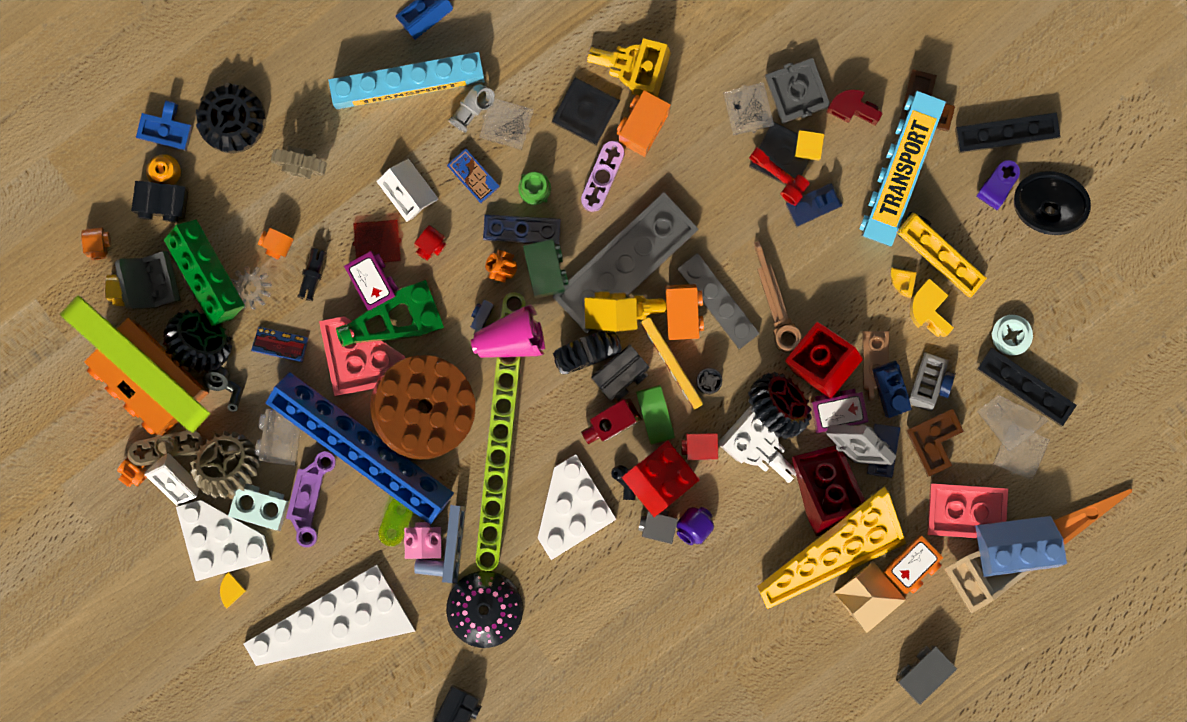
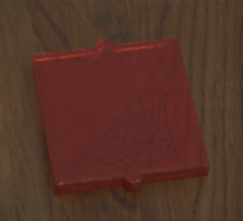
M398 220L353 223L355 241L352 245L355 247L356 259L373 251L375 255L380 254L384 263L401 262L400 243L402 239L399 238Z

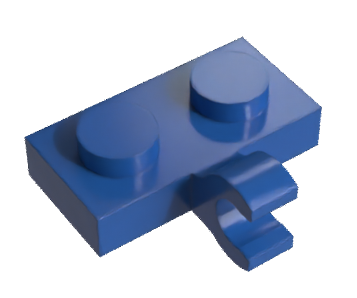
M165 101L161 118L144 113L141 114L136 138L187 151L193 126L173 121L177 113L178 104Z

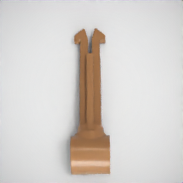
M754 242V248L761 266L757 268L774 320V343L781 352L790 353L801 342V333L796 328L795 323L791 324V319L788 317L772 265L766 264L760 242ZM788 332L794 336L795 342L793 345L786 346L781 342V335Z

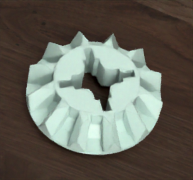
M1007 315L1000 318L994 324L991 333L993 344L1001 353L1009 356L1025 352L1030 347L1033 339V331L1026 319L1018 315ZM1008 327L1012 331H1022L1015 337L1016 344L1011 339L1004 341L1002 339L1008 334Z

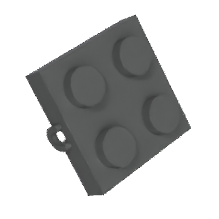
M813 58L797 64L788 63L783 66V69L765 75L782 124L800 117L803 119L806 116H811L814 112L830 106Z

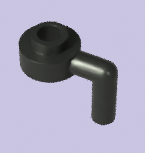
M222 366L217 371L213 370L209 374L205 372L203 376L204 385L213 391L226 389L231 392L227 408L232 412L237 411L243 394V388L229 380L230 374Z

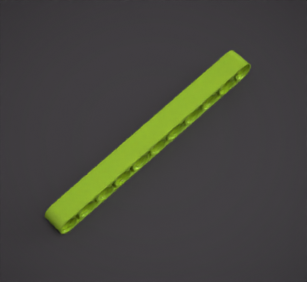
M512 292L504 297L501 319L515 312L508 309L507 304L509 300L517 298L522 302L521 308L526 306L525 299L520 293ZM497 357L476 550V564L484 571L495 569L500 561L521 357H516L512 362H505L502 357ZM504 374H510L514 378L512 386L508 388L502 387L499 383L500 377ZM502 399H506L511 403V408L507 413H500L497 410V403ZM503 424L508 428V435L503 439L496 438L494 430L496 426ZM494 451H504L506 458L502 464L493 463L491 456ZM494 475L500 476L503 480V485L498 490H493L489 486V479ZM490 501H497L500 505V512L495 516L489 515L486 511V506ZM489 526L496 528L498 532L497 538L494 541H487L484 538L483 532ZM485 552H490L495 557V562L490 567H486L481 563V556Z

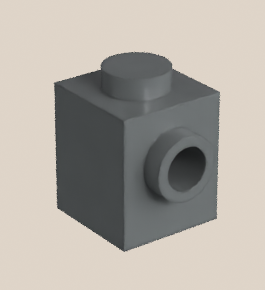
M665 510L656 517L647 512V517L641 516L638 531L643 532L642 537L672 544L678 519L668 517L669 511Z

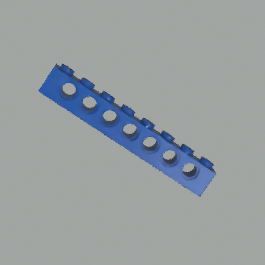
M291 372L274 387L266 401L268 406L430 525L453 496L454 492L405 456L393 451L382 439Z

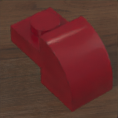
M860 90L841 92L832 100L826 111L847 123L855 115L875 126L883 114L878 111L879 107L869 101L861 102L865 92Z

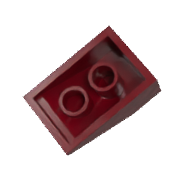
M836 445L792 457L806 515L816 536L826 533L865 502L843 451H838Z

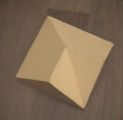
M873 560L834 592V595L866 633L906 600Z

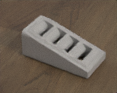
M926 352L924 353L909 397L911 405L927 411L933 410L949 360ZM928 363L941 369L937 371L926 367V364ZM925 373L930 376L936 377L937 380L924 377L923 374ZM920 383L933 387V391L920 387ZM917 393H918V394H921V395H924V396H927V397H930V399H929V398H926V397H923V396H920V395H917Z

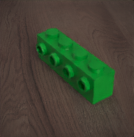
M195 219L176 225L164 239V242L211 326H215L232 320L245 304L199 222Z

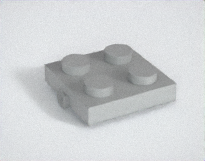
M830 425L826 432L836 443V449L843 451L854 463L892 465L896 458V455L889 449L888 444L881 441L874 434V430L867 425Z

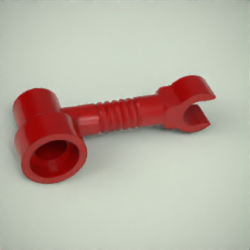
M756 147L749 159L779 178L786 185L780 195L788 203L796 206L803 198L802 193L809 186V181L801 175H797L794 179L771 161L761 149Z

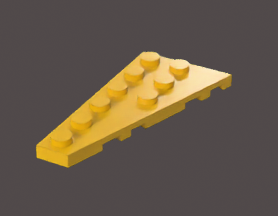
M885 486L757 586L767 609L906 544L891 498Z

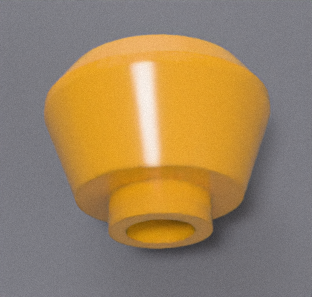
M166 154L153 157L146 168L147 179L153 183L175 185L181 175L178 161Z

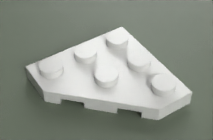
M576 454L554 467L538 534V540L551 560L616 520Z
M199 500L176 507L196 581L271 560L265 535L246 526L237 519L229 517L228 514L223 513L205 501Z

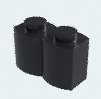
M135 181L131 211L138 214L137 218L153 220V216H162V221L178 223V219H185L189 189L179 185Z

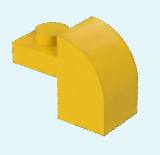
M930 279L912 297L910 316L917 328L921 327L926 321L929 324L927 328L935 336L939 337L941 335L946 337L954 327L935 310L948 295Z

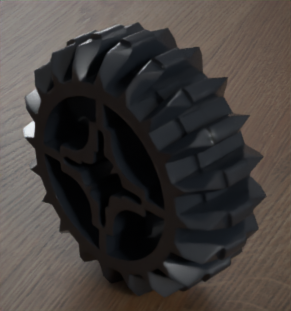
M186 309L183 313L178 312L168 321L163 332L164 339L162 345L166 346L165 353L172 354L171 360L179 362V367L184 365L188 367L189 372L195 369L198 374L203 372V370L209 374L213 370L217 371L218 368L226 363L232 350V338L228 336L229 330L223 328V323L211 326L205 313L200 314L197 309L191 313Z
M601 330L555 350L553 353L555 365L561 374H569L618 354L622 349L621 341L615 331Z
M774 371L773 373L768 372L762 375L753 383L751 390L748 392L750 396L748 402L752 405L750 410L755 412V419H759L762 427H767L769 433L774 432L777 438L782 436L784 439L798 436L810 424L809 421L812 419L810 414L812 409L807 405L809 400L804 397L805 392H802L798 388V384L795 385L791 378L786 379L783 373L778 374Z

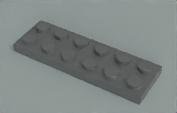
M663 192L568 281V285H564L565 292L554 294L552 297L586 333H589L592 329L585 328L584 298L595 297V292L602 291L626 293L627 297L699 229Z

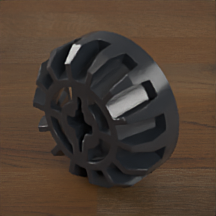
M225 83L223 86L212 87L206 96L201 97V103L195 112L197 117L196 127L202 138L212 148L223 153H240L250 149L259 141L265 130L266 113L263 104L254 92L243 85ZM223 99H234L231 104L223 105L221 108L216 105ZM213 108L218 111L217 119L219 122L215 127L211 120ZM244 109H245V111H246V120H245V123L243 124L242 112H243ZM233 114L235 120L232 122L227 120L225 116ZM239 129V130L236 131V132L228 133L229 131H235V130Z

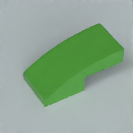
M661 385L637 391L636 395L650 444L675 438Z

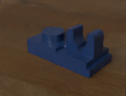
M831 183L804 195L796 206L786 203V207L797 228L842 207V204Z
M894 360L873 368L872 371L885 417L891 418L912 410L897 361Z
M874 424V434L881 441L888 444L889 449L896 455L900 427ZM895 460L892 465L868 464L867 475L892 478Z

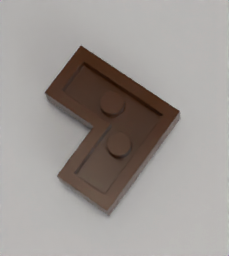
M915 69L911 70L899 119L905 120L908 111L904 110L909 95L914 96L915 92L919 91L932 96L937 75ZM945 103L936 129L949 131L955 110L954 105Z
M950 409L906 430L927 477L952 466L941 442L964 432L954 409Z

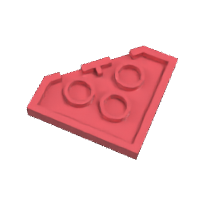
M345 316L319 321L335 397L374 389L380 377L390 367L405 359L403 354L383 341L353 343L342 347L337 337L336 327L352 322ZM350 330L351 335H352V338H353L354 333H353L352 330Z

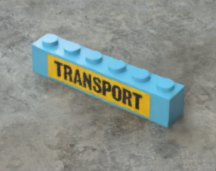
M479 52L328 79L332 103L335 109L485 82Z
M916 91L914 96L909 95L904 110H907L908 113L905 120L900 119L895 134H898L899 137L896 144L891 143L886 158H889L890 161L887 168L882 167L877 182H880L881 185L878 192L873 191L868 206L872 207L869 216L864 215L859 228L863 231V237L887 246L893 245L896 232L899 229L946 101Z

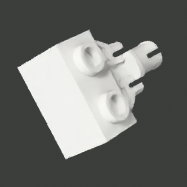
M750 406L721 438L718 445L736 461L758 465L761 469L767 471L769 467L762 462L763 460L781 475L787 483L791 482L794 478L785 469L796 476L794 467L774 449L776 447L783 453L785 448L779 443L774 432L769 433L768 428L762 427L761 421L755 419L756 414L750 410L752 408Z

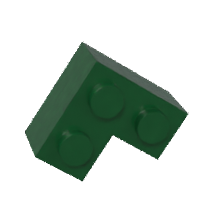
M551 239L523 246L535 299L565 292L564 285L569 283L566 270H560L559 263L563 262L560 244L554 245V240Z

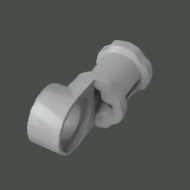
M484 85L474 86L466 98L460 101V107L453 117L448 118V122L466 133L468 130L467 126L474 116L479 115L482 110L492 106L495 99L492 89ZM485 91V100L482 103H478L479 94Z

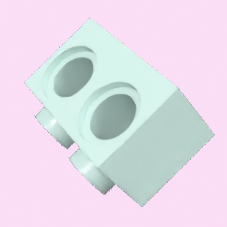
M250 484L244 485V491L240 489L236 491L229 511V517L281 531L289 501L283 500L284 494L269 491L268 495L259 493L260 487ZM247 495L251 496L254 501L253 507L249 510H245L241 505L242 498ZM271 502L278 506V513L274 517H269L266 514V506Z

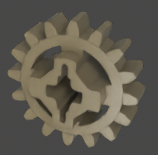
M287 146V150L273 149L271 162L282 166L281 171L286 172V174L310 179L311 174L325 175L327 162L316 159L317 154L312 153L310 150Z

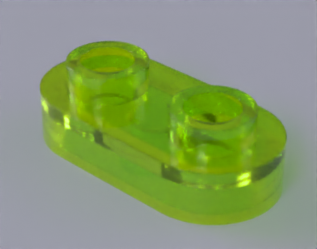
M395 498L389 503L378 531L380 541L386 546H397L403 541L405 537L404 528H408L414 514L407 507L403 515L398 514L397 507L403 504ZM389 529L396 530L397 535L395 538L391 539L388 537L387 532Z

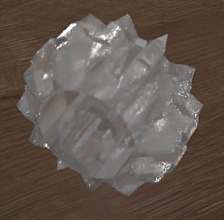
M246 266L244 268L245 275L237 270L235 274L239 277L238 281L235 279H231L233 285H236L235 288L245 304L243 309H246L250 302L251 309L256 310V301L264 306L266 302L262 299L263 295L271 297L272 294L265 291V289L271 288L273 285L271 282H264L269 277L267 273L259 276L260 268L255 267L251 274L250 267ZM250 282H253L256 290L255 292L250 291L251 294H248L245 286L247 284L251 285Z

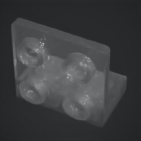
M266 409L265 414H261L259 429L263 430L262 440H257L256 455H259V461L296 466L301 429L278 412Z

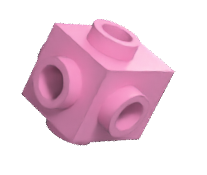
M415 522V528H404L405 559L441 558V527H430V524L427 522Z

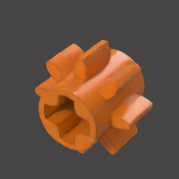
M499 249L497 254H490L485 264L486 270L490 272L488 277L505 283L506 278L511 279L517 271V263L513 261L514 254Z
M127 457L117 470L122 474L118 480L127 487H131L132 484L137 487L140 486L147 478L144 475L145 471H147L145 469L147 465L135 466Z

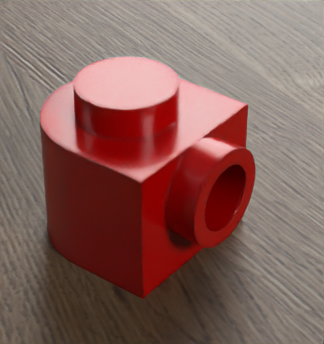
M428 225L414 243V247L417 248L416 253L426 261L431 259L434 254L439 256L447 245L444 242L446 237L431 225Z

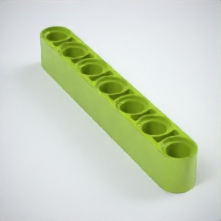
M76 295L60 313L72 327L190 432L193 433L210 415V412L79 295Z

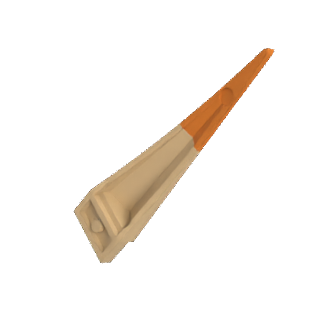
M1128 489L1053 520L1063 537L1064 545L1132 493L1133 489ZM979 551L967 555L944 569L970 614L997 599L1031 572L1026 571L984 577Z

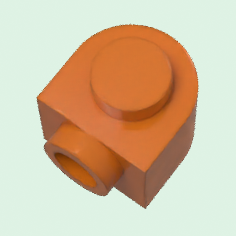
M103 227L82 230L83 253L87 257H91V260L105 259L106 255H108L107 247H111L109 232H104Z
M269 228L268 232L263 231L258 245L267 249L265 254L279 260L280 256L286 258L294 239Z

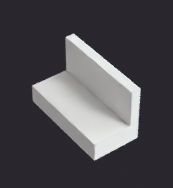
M409 159L389 168L377 181L406 222L413 219L423 208L438 200V197Z

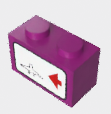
M373 251L344 266L367 310H371L396 296L395 291L398 290L392 276L387 278L383 271L386 265L379 253L375 255Z
M855 389L840 391V397L831 399L826 395L816 396V402L810 403L816 433L826 432L830 425L847 424L855 426L868 423L863 392L856 393Z

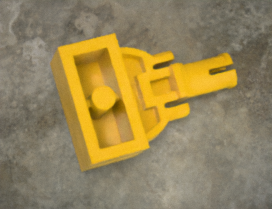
M643 38L641 45H632L627 48L617 46V51L608 52L595 47L590 48L589 52L591 54H588V63L610 67V76L618 77L624 85L630 88L634 95L641 96L645 90L658 97L671 54L667 44Z
M595 292V297L584 298L585 328L608 331L637 329V319L643 320L646 319L647 315L664 313L666 302L662 298L646 299L640 295L628 298L626 293Z

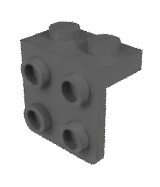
M162 251L144 258H121L115 261L116 275L122 291V300L128 310L159 308L181 300L169 251Z

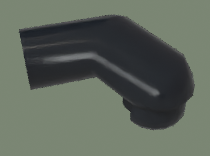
M622 465L615 466L611 470V476L624 487L623 500H636V495L622 479L630 470Z

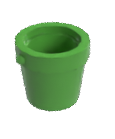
M539 172L522 174V179L518 186L519 195L527 204L539 205L543 202L547 203L551 193L550 181L544 174Z

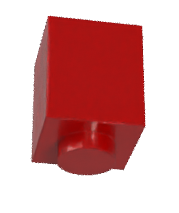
M718 433L686 434V440H681V454L686 455L687 461L718 460Z

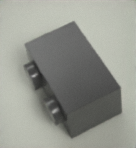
M933 645L930 648L925 646L916 655L918 660L911 666L906 664L897 673L899 678L896 682L919 705L957 670L944 654Z

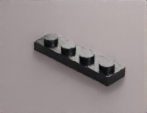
M1057 112L955 128L959 153L1048 141L1061 137Z
M993 348L989 349L976 369L1061 427L1066 423L1077 406Z

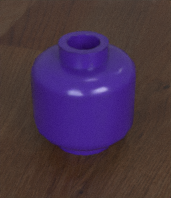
M695 507L688 508L677 522V535L688 545L702 544L714 530V523L711 519L713 515L704 507L699 509Z

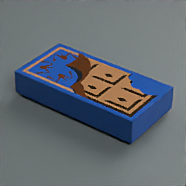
M467 149L462 151L447 165L480 204L500 188Z

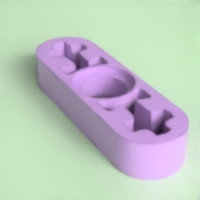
M616 141L607 142L602 147L583 191L581 202L587 211L596 212L602 208L622 163L624 149ZM613 147H616L617 153L620 156L612 159L611 165L615 166V169L613 170L608 165L600 164L601 160L605 163L608 160L609 154L606 153V150H612ZM599 170L609 172L610 179L607 183L602 184L596 180L595 175ZM592 183L598 188L606 189L604 193L599 190L597 194V199L600 201L599 204L588 205L589 200L586 199V196H592L595 188L590 187Z

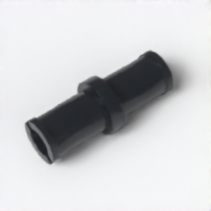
M311 248L306 269L302 271L303 280L297 295L300 299L305 298L306 291L308 290L306 301L314 300L313 297L318 280L322 279V274L320 273L327 254L323 250L319 252L317 260L318 249Z

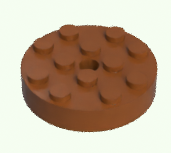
M431 355L411 356L390 367L376 383L371 397L372 422L382 441L396 453L419 460L436 458L456 448L470 432L475 417L474 393L464 374L450 362ZM420 401L425 403L427 408L430 409L427 413H422L419 410L418 403Z

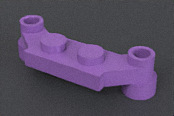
M324 451L319 453L313 463L305 469H298L286 519L292 521L297 532L296 540L302 547H312L318 540V534L313 529L312 522L324 474L332 471L336 466V458L330 452ZM328 457L331 463L328 467H325L323 460ZM307 532L312 535L310 542L304 539V535Z

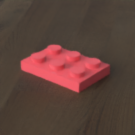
M930 484L927 535L977 538L976 525L1006 522L1008 489Z

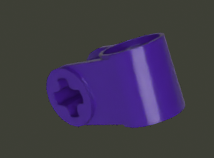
M1011 160L1002 162L994 170L990 178L986 180L976 197L995 210H998L1019 178V166ZM1010 168V174L1013 177L1009 176L1005 179L1003 177L1004 172L1001 169Z

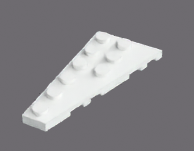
M375 565L245 642L244 646L255 665L258 666L415 632L416 630L378 565Z

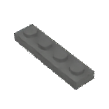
M698 253L677 268L688 284H696L697 291H702L703 304L739 350L760 334Z

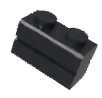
M629 344L597 371L591 379L610 402L614 398L620 401L629 393L628 386L633 382L638 385L649 376L646 371L650 367Z
M452 685L434 722H469L470 718L475 720L482 707L478 704L480 698Z

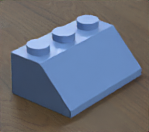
M1051 516L975 526L984 577L1057 568L1067 564L1063 537Z

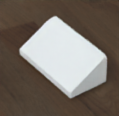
M169 453L162 456L145 471L144 475L176 506L197 497L199 488L195 484L194 478Z

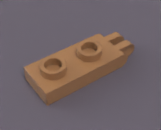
M889 331L862 332L863 390H868L869 401L874 400V390H878L872 369L889 363Z

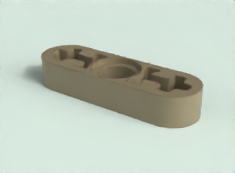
M189 430L139 440L130 446L128 459L135 466L156 463L165 455L158 449V444L161 442L171 444L172 452L170 455L174 459L191 456L199 451L198 445L202 446L203 440L197 431L192 433ZM187 437H190L191 441H196L193 448L186 444L179 448L180 452L177 451L178 445L175 439H178V444L185 443ZM153 444V453H146L143 459H140L139 455L134 456L137 448H140L142 452L149 451L150 445Z

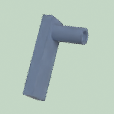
M450 505L444 561L416 559L414 566L415 574L441 576L442 582L445 583L458 582L466 507Z

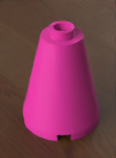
M532 305L524 306L475 332L474 338L471 339L473 352L475 354L478 353L481 358L544 355L542 351L545 349L541 323H537L533 316L537 315Z

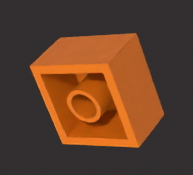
M645 90L641 96L636 94L629 107V112L631 113L629 118L623 117L617 128L619 143L646 157L670 113L671 104Z

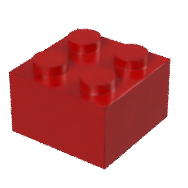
M816 322L785 362L794 374L831 399L863 359L855 346L819 322Z
M668 440L622 477L653 517H656L700 481Z

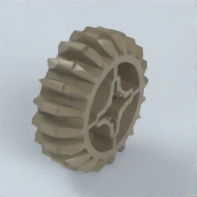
M224 431L222 436L215 433L212 440L206 438L204 446L198 445L200 452L193 453L195 460L190 463L193 469L191 475L198 488L207 495L210 494L215 498L220 495L226 499L228 493L235 496L237 490L244 491L246 483L252 484L251 477L258 476L256 468L260 467L258 461L260 457L255 449V445L243 434L239 435L235 431L231 434Z

